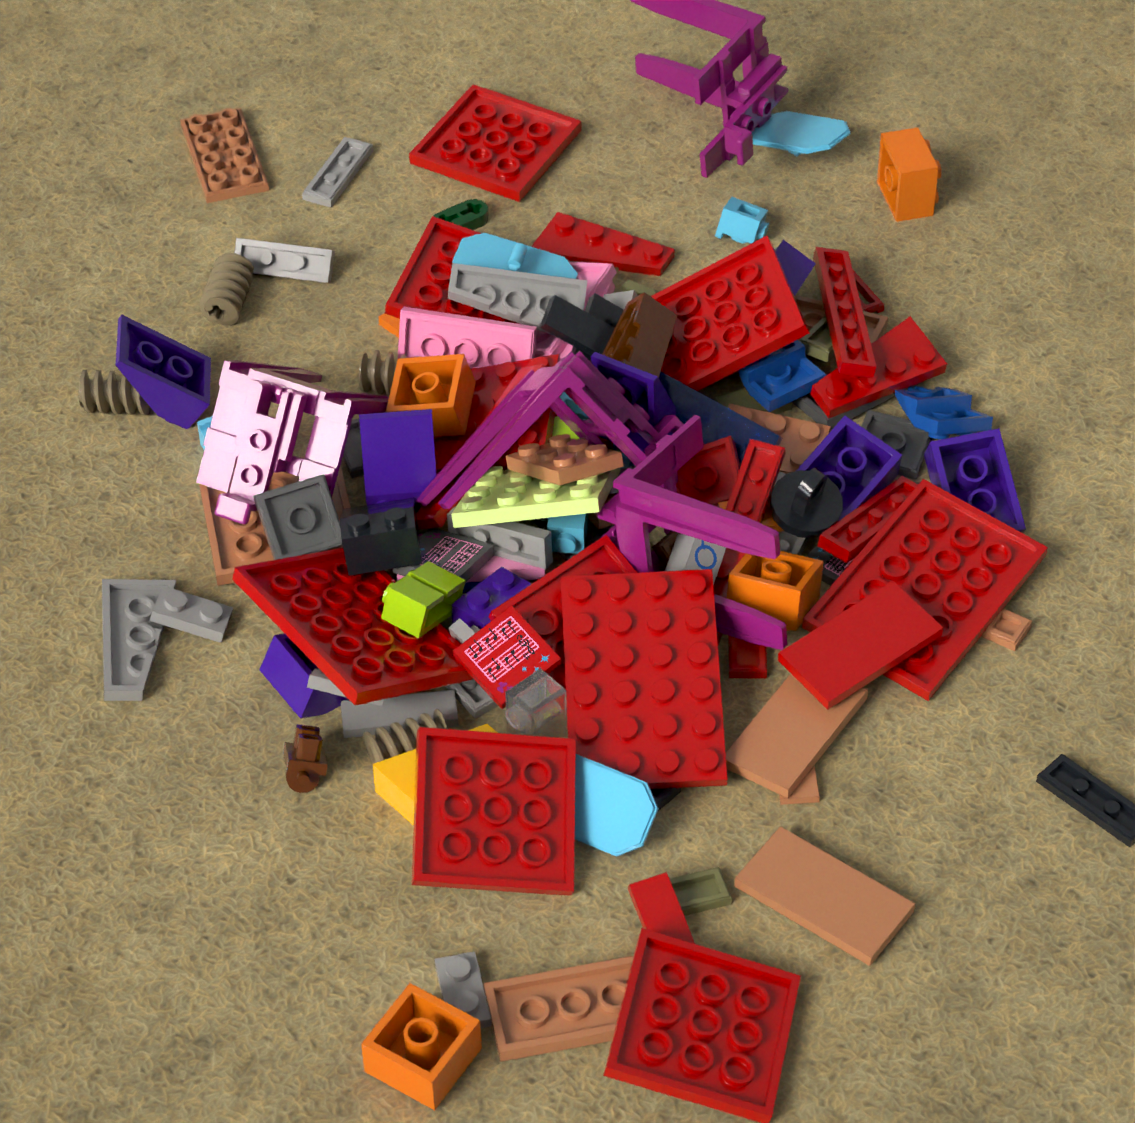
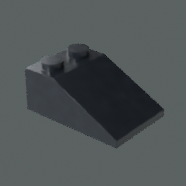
M415 498L343 509L340 517L341 541L349 576L422 564Z

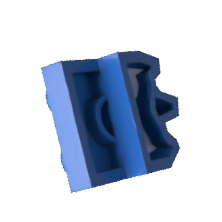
M799 340L737 371L749 395L769 412L810 393L812 385L826 376L823 371L805 357V345Z
M910 386L908 391L895 390V396L913 426L928 432V437L946 439L949 438L950 434L962 436L979 431L992 430L993 417L971 409L972 395L943 387H935L934 390L920 386Z

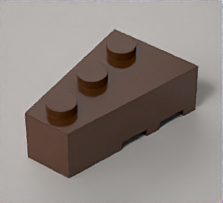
M645 292L627 302L602 355L659 378L669 341L674 333L673 328L677 315Z

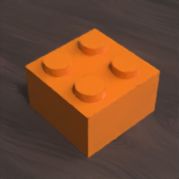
M918 127L881 133L877 183L896 222L933 216L934 206L939 201L937 179L941 178L942 172L939 160L934 159L931 153L928 139L924 140Z
M465 354L399 358L395 368L386 412L432 409L434 437L465 435L476 383Z
M780 551V555L776 559L745 554L729 574L727 599L752 607L784 622L787 631H797L805 615L819 600L824 561Z
M409 983L361 1043L364 1072L435 1111L482 1049L480 1020Z

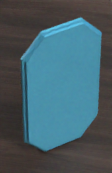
M784 111L771 114L770 119L760 128L755 127L752 132V140L754 145L787 150L798 156L801 153L810 154L831 149L851 133L847 122H844V120Z
M488 233L462 238L452 263L572 279H576L578 276L576 270L563 256Z
M576 754L575 839L616 857L644 846L658 811V806L648 783Z

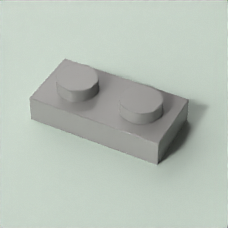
M162 586L153 607L150 621L216 642H222L233 607Z
M475 951L434 959L443 1001L479 1019L481 1028L491 1027V1017Z

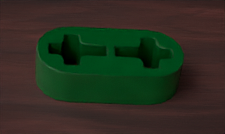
M470 199L440 211L433 217L475 230L488 222V206L482 200Z

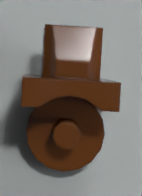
M298 724L295 728L294 742H285L283 755L287 769L286 781L292 790L299 793H307L313 790L318 785L320 775L326 776L328 763L324 748L322 747L323 740L319 736V727Z

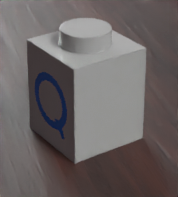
M679 534L677 535L665 571L712 569L714 585L726 547Z

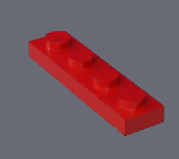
M901 476L821 533L817 546L848 563L860 553L918 484Z

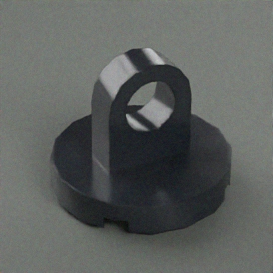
M816 468L810 471L799 470L787 473L776 482L770 497L771 515L775 523L789 534L801 538H807L808 535H817L819 537L821 533L838 522L843 510V498L838 487Z

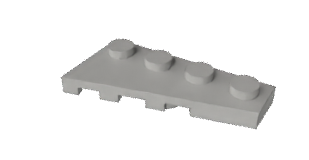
M452 263L448 299L522 325L535 326L537 330L548 333L541 329L540 325L549 299L557 295L584 310L588 281Z
M102 579L104 701L143 700L165 626L150 621L151 613L162 586L175 589L176 580Z

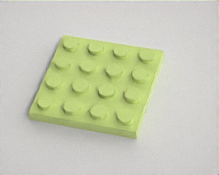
M492 466L464 494L451 513L453 526L458 528L600 512L613 487V481L618 477L621 469L617 468L560 486L515 471L503 470L502 466Z

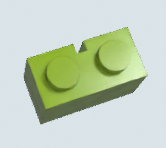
M427 561L417 569L409 571L405 577L397 582L389 584L382 597V602L385 604L381 619L420 638L452 615V604L461 598L466 580Z

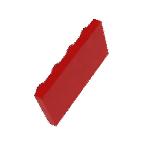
M892 580L778 653V661L828 710L941 637L943 627Z

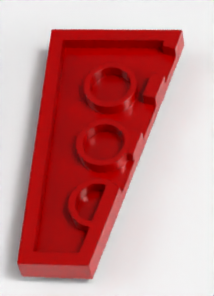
M560 212L556 213L531 246L563 256L568 262L610 263L617 267L619 271L660 277L675 257V249Z
M911 316L871 344L877 366L873 378L849 377L845 374H839L838 368H836L812 385L811 396L828 419L893 394L895 390H903L945 373L947 362Z

